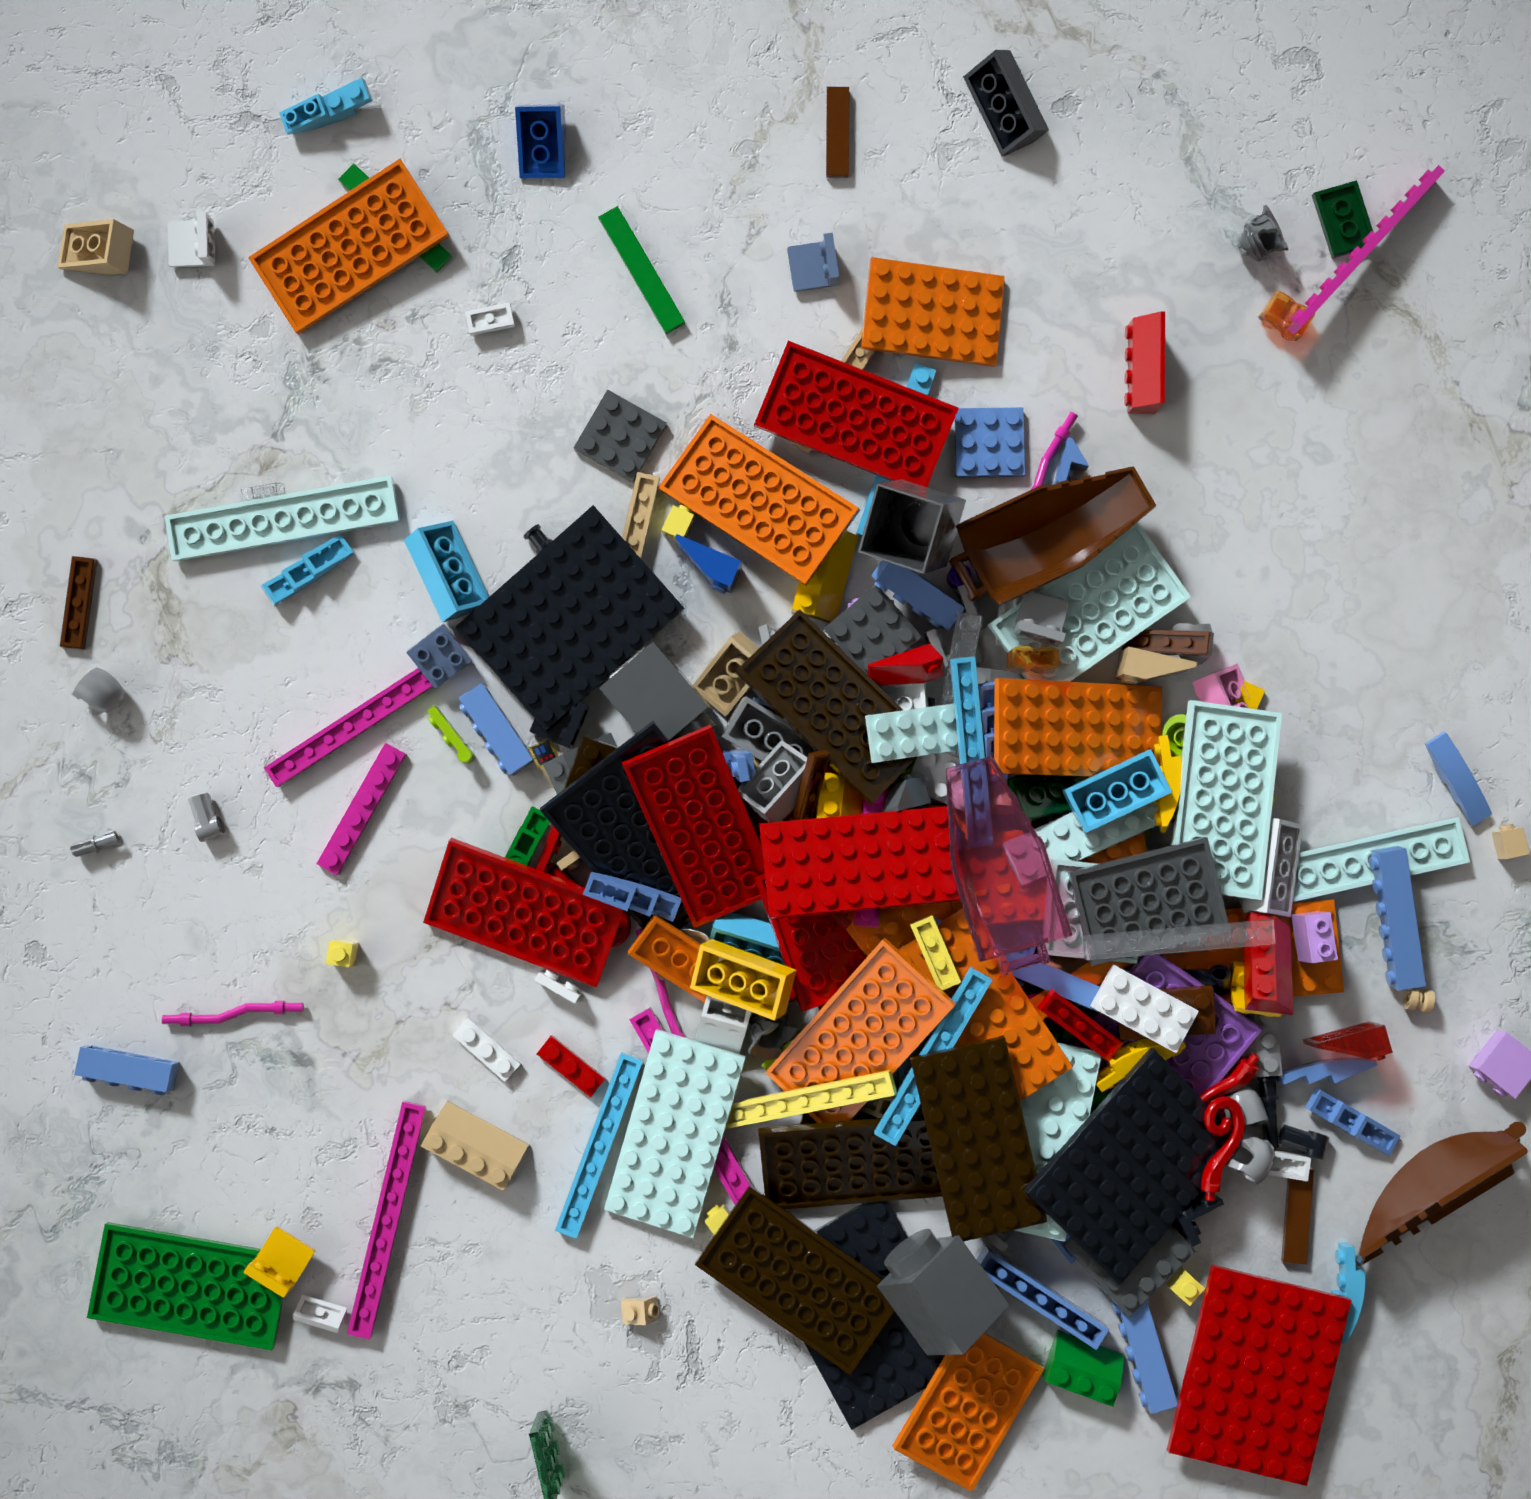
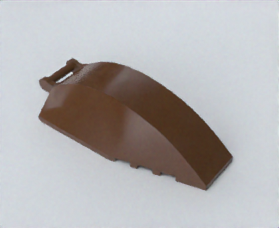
M1134 466L1108 471L1104 475L1084 476L1080 480L1070 482L1065 480L1061 481L1060 484L1051 486L1046 484L1040 485L957 524L956 528L964 552L951 558L949 563L951 567H955L969 593L967 597L970 602L988 595L998 606H1001L1085 566L1156 507V504ZM969 560L983 587L976 588L963 562Z
M1514 1122L1504 1131L1469 1132L1450 1136L1433 1143L1415 1155L1393 1176L1377 1199L1362 1236L1356 1259L1358 1266L1360 1267L1383 1254L1384 1251L1381 1247L1392 1241L1397 1246L1402 1243V1240L1399 1238L1401 1235L1408 1231L1416 1235L1420 1232L1417 1227L1427 1220L1431 1225L1435 1224L1511 1177L1515 1173L1512 1163L1528 1153L1527 1148L1520 1143V1138L1526 1133V1126L1522 1122Z

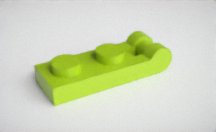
M436 706L430 708L427 711L431 716L428 718L429 722L436 730L438 728L442 730L445 734L442 738L450 748L454 746L457 749L458 760L464 763H471L475 758L472 750L440 709Z

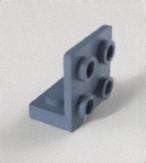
M833 232L823 234V242L789 246L787 248L794 292L838 286L839 271Z
M444 623L406 652L434 688L439 687L471 662V658L452 636Z

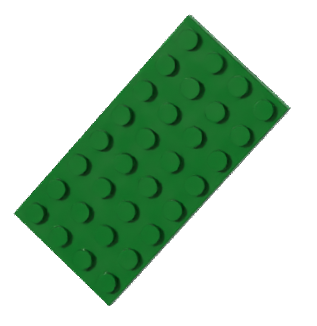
M107 1222L104 1225L87 1318L272 1351L275 1348L284 1298L243 1273L248 1264L257 1257L261 1250L259 1248Z

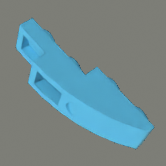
M361 77L324 96L316 94L279 112L286 133L290 135L318 129L357 114V108L373 100L366 81Z
M1338 1242L1335 1258L1337 1264H1339V1273L1336 1279L1340 1290H1331V1293L1349 1297L1352 1300L1341 1343L1346 1344L1357 1324L1362 1309L1365 1293V1270L1356 1266L1355 1247L1348 1242Z

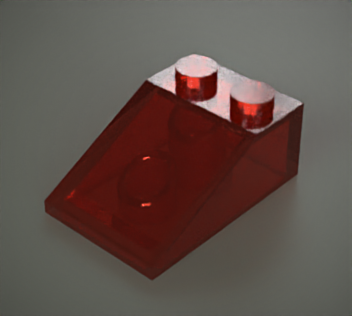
M1371 1021L1303 1039L1304 1044L1318 1049L1363 1057L1372 1061L1383 1060L1386 1058L1385 1055L1393 1053L1385 1025Z

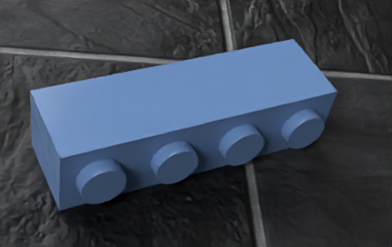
M882 560L871 575L876 580L875 585L884 592L887 589L895 593L893 597L902 604L907 601L912 605V611L921 617L923 614L930 617L929 622L938 629L943 626L949 630L965 609L957 600L913 570Z
M480 683L459 697L462 703L459 705L460 709L466 717L471 716L475 722L472 724V727L479 736L483 734L487 740L485 743L486 748L491 755H497L500 760L497 764L504 774L509 773V775L514 776L536 761L483 683Z
M86 1045L80 1047L74 1075L82 1076L83 1081L96 1082L98 1079L105 1081V1085L109 1086L124 1084L128 1085L130 1090L142 1091V1088L150 1089L152 1094L165 1095V1092L174 1090L179 1062Z

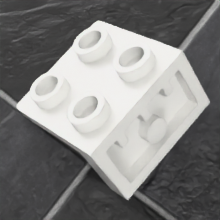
M197 212V220L168 222V264L170 267L215 266L214 221L207 212Z

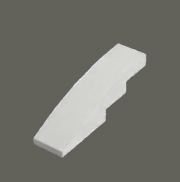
M1274 1150V1162L1268 1175L1308 1181L1311 1164L1310 1157Z

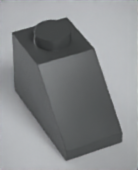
M913 774L899 777L900 782L892 784L889 789L882 812L909 810L931 803L924 777L914 778Z

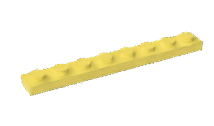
M887 1070L735 1101L732 1104L725 1129L894 1096L897 1094L892 1071Z

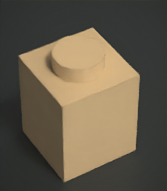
M1514 824L1499 826L1500 831L1492 832L1498 859H1511L1530 854L1523 827H1514Z

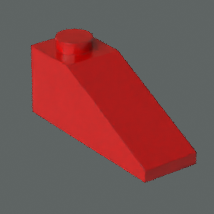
M929 643L868 664V676L877 685L926 683L944 676L943 656Z

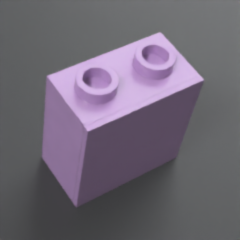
M1314 911L1291 915L1298 961L1318 963L1338 960L1331 912Z
M1496 1030L1469 1067L1475 1071L1473 1075L1484 1083L1488 1081L1493 1086L1492 1090L1502 1098L1508 1096L1516 1099L1531 1080V1051L1509 1033Z

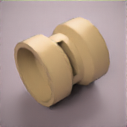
M1418 988L1405 990L1403 998L1405 1009H1419L1423 1013L1432 1012L1435 1004L1434 991L1427 989L1420 991Z

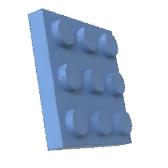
M1023 407L959 408L954 419L956 478L1024 477Z

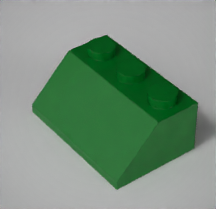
M1057 1330L1042 1376L1049 1384L1114 1407L1122 1382L1124 1354L1100 1345L1096 1350L1076 1336Z

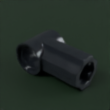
M1218 964L1212 966L1210 970L1183 969L1203 985H1212L1217 995L1223 996L1229 992L1231 971L1227 966Z
M1284 1124L1279 1132L1278 1143L1323 1160L1330 1137L1311 1130L1307 1132Z

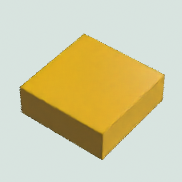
M1244 681V686L1242 685L1240 688L1241 696L1235 699L1234 702H1243L1248 708L1257 709L1265 690Z

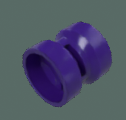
M964 564L967 572L971 577L972 573L970 568ZM951 567L947 574V583L953 589L964 585L955 567Z

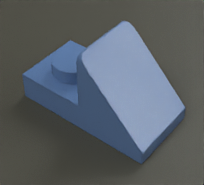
M1068 437L1064 443L1053 485L1060 484L1061 481L1065 480L1070 482L1073 474V469H1070V467L1086 471L1089 467L1073 438Z

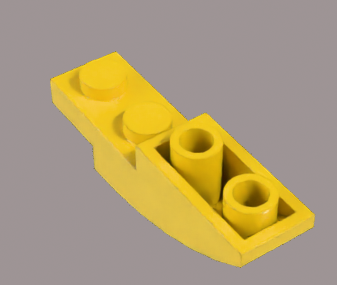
M1168 735L1158 736L1157 744H1154L1155 758H1159L1160 768L1172 793L1152 803L1157 804L1158 811L1154 812L1155 825L1160 826L1161 833H1166L1175 814L1180 796L1182 762L1181 756L1171 757Z
M1139 1039L1120 1047L1109 1061L1110 1064L1098 1071L1096 1085L1101 1092L1115 1087L1118 1081L1126 1076L1150 1048L1155 1049L1166 1061L1170 1057L1179 1055L1186 1045L1183 1041L1177 1053L1151 1039Z

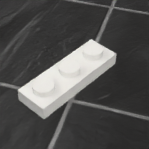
M470 1017L453 1035L454 1038L504 1082L522 1064Z

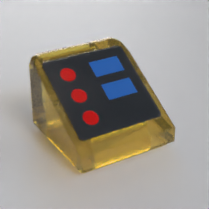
M548 739L528 747L538 769L543 768L544 763L559 756L552 741Z

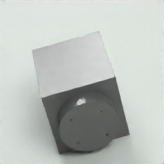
M905 480L877 483L858 553L922 574L947 567L957 533L956 525L960 523L966 499Z
M654 642L648 645L599 688L637 733L654 721L671 742L705 726L711 725L712 729L717 726L708 716L714 709L662 648Z
M923 1229L914 1233L891 1251L884 1262L890 1273L877 1285L926 1355H963L1010 1306L959 1235L936 1238L930 1229Z

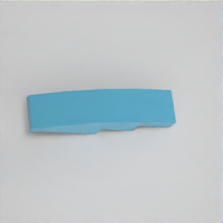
M339 534L301 556V560L283 569L280 575L262 584L261 588L272 604L276 606L321 578L353 555L354 552L342 534Z

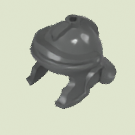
M1263 205L1261 215H1257L1249 224L1244 225V231L1237 245L1242 254L1249 255L1256 261L1266 260V255L1274 251L1289 250L1287 243L1279 238L1282 234L1281 229L1267 205Z
M787 1011L785 1015L775 1021L756 1013L751 1015L749 1023L751 1024L752 1044L748 1049V1053L751 1056L761 1060H774L781 1055V1047L786 1042H791L795 1039L799 1029L792 1026L788 1027Z

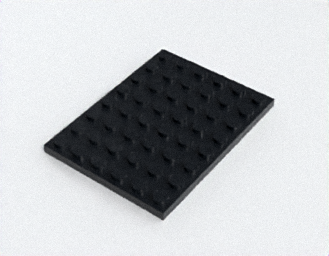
M592 505L455 628L539 724L548 731L571 710L573 705L576 706L578 702H581L617 668L623 665L633 654L684 611L685 608L597 508Z
M652 721L540 807V811L594 873L635 882L680 897L622 765V762L670 742L656 723ZM682 900L673 922L662 918L679 930L691 921ZM629 908L627 911L642 929L646 927L654 916L653 914L647 916Z
M1150 1048L1023 1191L1120 1285L1179 1218L1180 1212L1185 1211L1202 1191L1201 1180L1204 1168L1224 1145L1231 1133V1129L1223 1136L1211 1134L1204 1124V1113L1208 1105L1155 1049ZM1216 1114L1215 1123L1216 1125H1219L1221 1123V1119Z
M888 1201L862 1203L814 1230L882 1279L890 1273L884 1265L885 1259L895 1247L908 1238ZM895 1311L851 1375L805 1344L851 1430L926 1389L945 1355H926Z

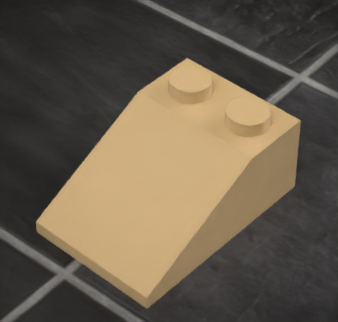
M115 219L64 224L57 268L106 275L127 274L134 230Z
M740 631L730 636L693 684L703 698L725 717L751 690L735 672L759 649Z
M1127 647L1119 652L1114 679L1120 680L1122 685L1138 684L1186 672L1195 668L1197 662Z

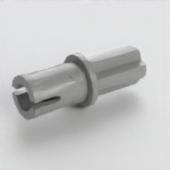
M112 831L97 837L92 835L91 839L72 844L70 849L75 857L91 852L100 853L102 849L120 845V839L117 832Z

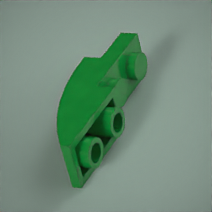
M531 807L505 858L529 866L550 824L539 809Z

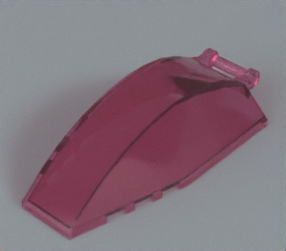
M993 756L946 768L950 862L978 960L982 962L997 958L1001 974L1006 976L1010 974V971L1038 963L1043 965L1050 963L1045 943L1072 936V932L1044 842L1040 836L1038 837L1031 825L1030 818L1025 815L1019 805L1020 801L1017 796L1013 795L1007 785L1008 781ZM1037 947V954L1007 962L1005 955Z

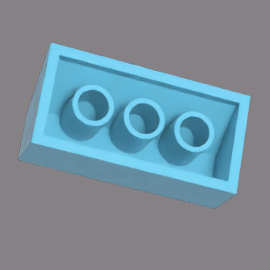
M453 520L417 528L404 539L442 622L457 619L473 612L489 597Z
M1151 749L1062 790L1072 813L1085 833L1172 793Z
M734 912L715 919L709 940L714 939L785 965L770 923Z

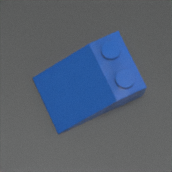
M564 104L516 106L519 177L565 178L566 124Z
M676 534L677 547L707 582L713 586L712 589L721 594L726 592L732 593L742 569L741 561Z

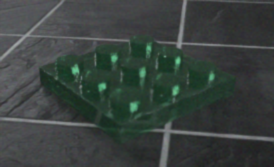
M547 1410L537 1413L529 1432L543 1498L557 1499L558 1495H560V1488L563 1486V1479H565V1469L563 1464H559L557 1456L560 1455L559 1443L553 1439L552 1432L555 1431L554 1421L552 1417H548Z

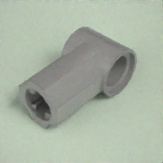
M209 793L199 794L188 799L196 822L194 823L195 833L200 842H205L225 834L223 822L216 815Z

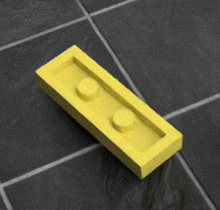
M933 915L910 924L935 984L941 990H945L961 983Z

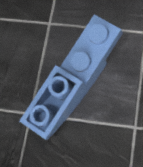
M721 749L732 777H735L740 782L750 781L749 777L756 776L752 752L741 749Z

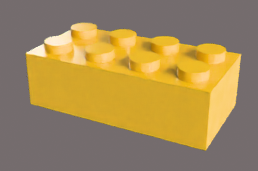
M711 939L700 945L690 989L775 1021L786 1014L796 970Z

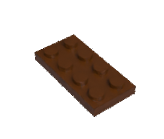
M1212 985L1159 989L1199 1011L1186 1036L1216 1034L1214 988ZM1118 1022L1120 1041L1149 1039Z

